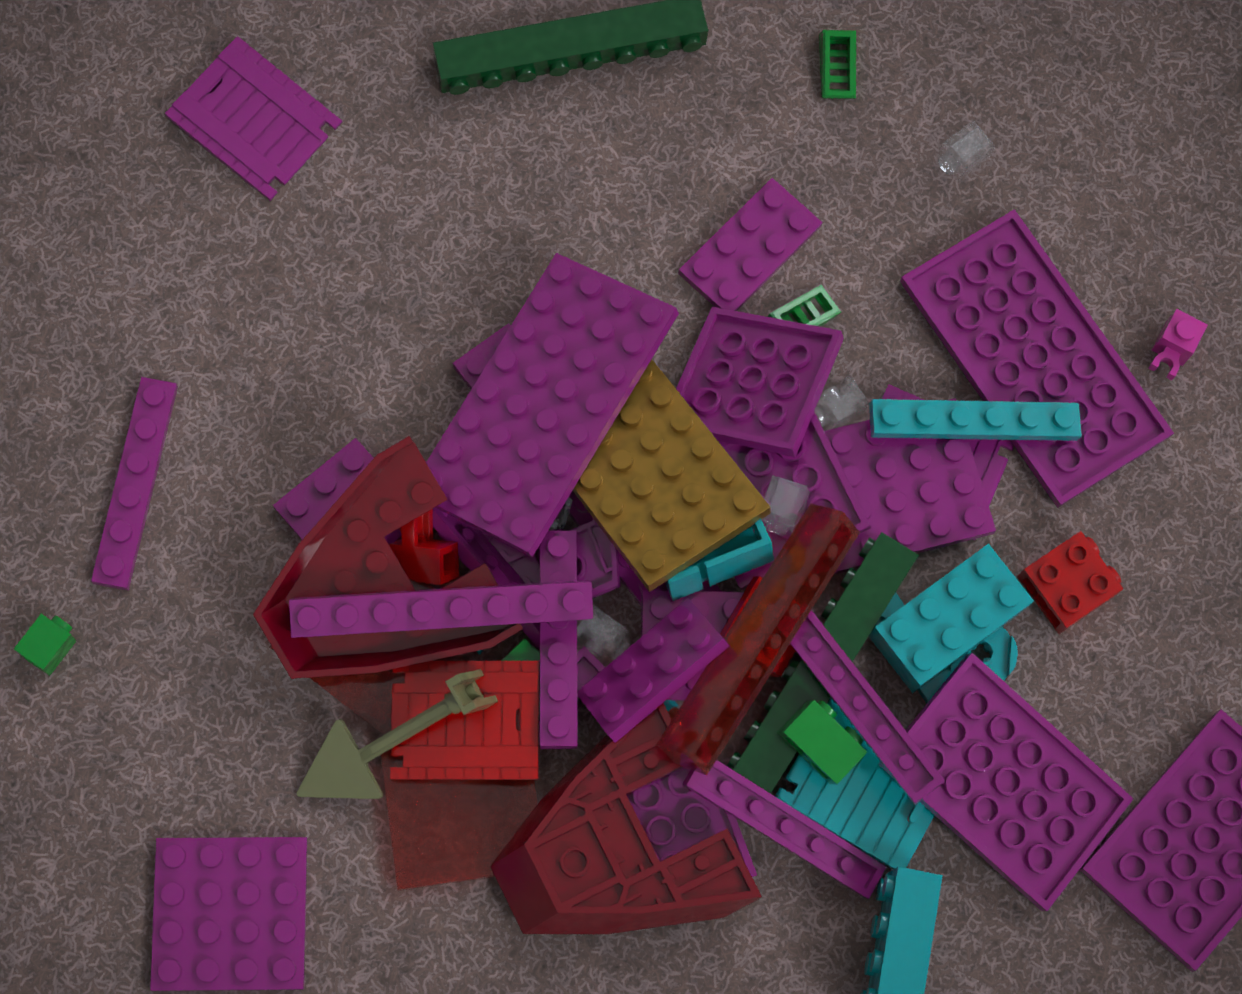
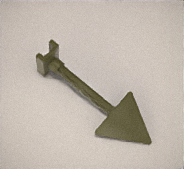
M482 670L460 673L445 681L450 692L444 695V700L361 749L355 743L345 722L342 719L336 720L297 791V796L355 799L382 798L383 792L368 767V763L451 713L458 714L462 711L463 715L487 709L497 703L498 699L495 695L484 698L475 682L484 676Z

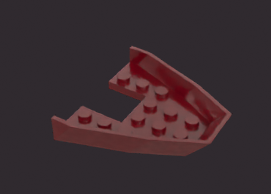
M411 436L399 441L373 458L298 544L253 613L254 618L291 679L366 674L391 670L488 649L523 629L522 624L291 638L289 600L292 598L416 590L385 536L448 500ZM483 563L441 589L495 586L498 583L487 564Z
M664 703L658 706L616 743L606 735L539 801L490 867L523 934H614L719 919L758 901L762 897L728 829L661 862L659 861L627 795L693 762Z

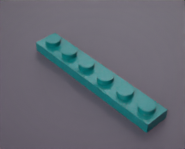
M872 399L869 403L871 438L1077 441L1082 437L1079 403Z

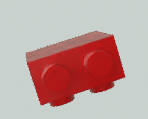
M1082 531L1023 569L1017 576L1058 634H1061L1098 609L1124 589L1120 584L1121 578L1117 571L1104 563L1099 556L1100 550L1092 538L1085 537Z

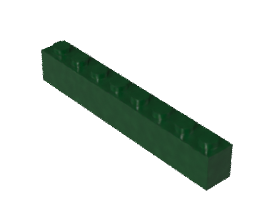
M664 0L433 42V55L441 93L450 92V94L459 95L474 87L483 86L484 88L491 89L499 87L506 81L529 82L534 80L536 76L544 74L562 76L570 70L577 68L595 70L604 63L616 61L618 64H627L634 61L637 57L648 55L651 58H660L667 55L670 51L680 49L684 52H693L700 49L702 45H706L709 30L701 0Z
M883 532L880 533L877 540L869 537L859 553V556L864 558L862 564L857 571L850 567L839 585L845 589L838 601L831 598L820 615L826 619L823 626L852 662L919 556ZM795 659L792 660L782 676L788 680L781 693L774 689L763 707L769 711L762 724L755 720L744 737L749 742L747 748L742 755L735 751L727 764V767L770 794L797 752L777 732L807 700H815L817 703L823 700L827 703L830 699V695L802 660L800 662Z

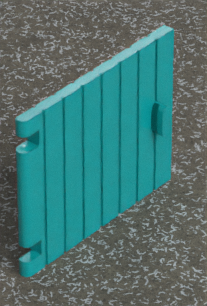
M830 697L827 704L837 713L834 719L844 729L849 726L858 733ZM865 740L861 746L867 753L837 785L829 784L798 754L785 777L786 780L796 785L794 791L791 794L785 789L779 788L775 797L891 869H895L898 866L907 868L935 815L921 802L914 806L896 780L878 765L880 762L879 758Z

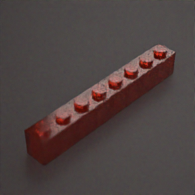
M812 503L809 505L724 638L729 647L706 666L659 739L657 745L676 764L708 775L858 537L859 530L843 511Z

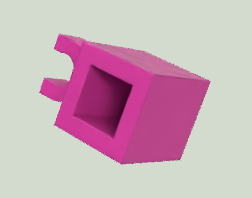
M1176 309L1165 322L1152 348V351L1158 353V355L1152 360L1148 369L1155 371L1160 362H1164L1170 368L1166 378L1172 381L1180 365L1183 366L1194 354L1208 325Z

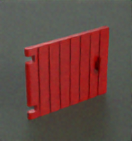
M428 661L392 669V673H405V683L392 684L391 731L444 700V695L450 692L445 681L460 673L481 669L484 676L475 682L484 698L495 695L498 702L487 709L463 715L462 711L458 714L451 713L390 749V756L403 757V767H390V780H538L540 661Z

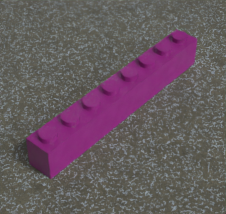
M590 580L298 597L289 600L291 638L593 619L592 584Z

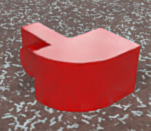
M432 509L399 528L402 539L389 545L409 579L419 583L442 585L459 577L458 542L433 539Z

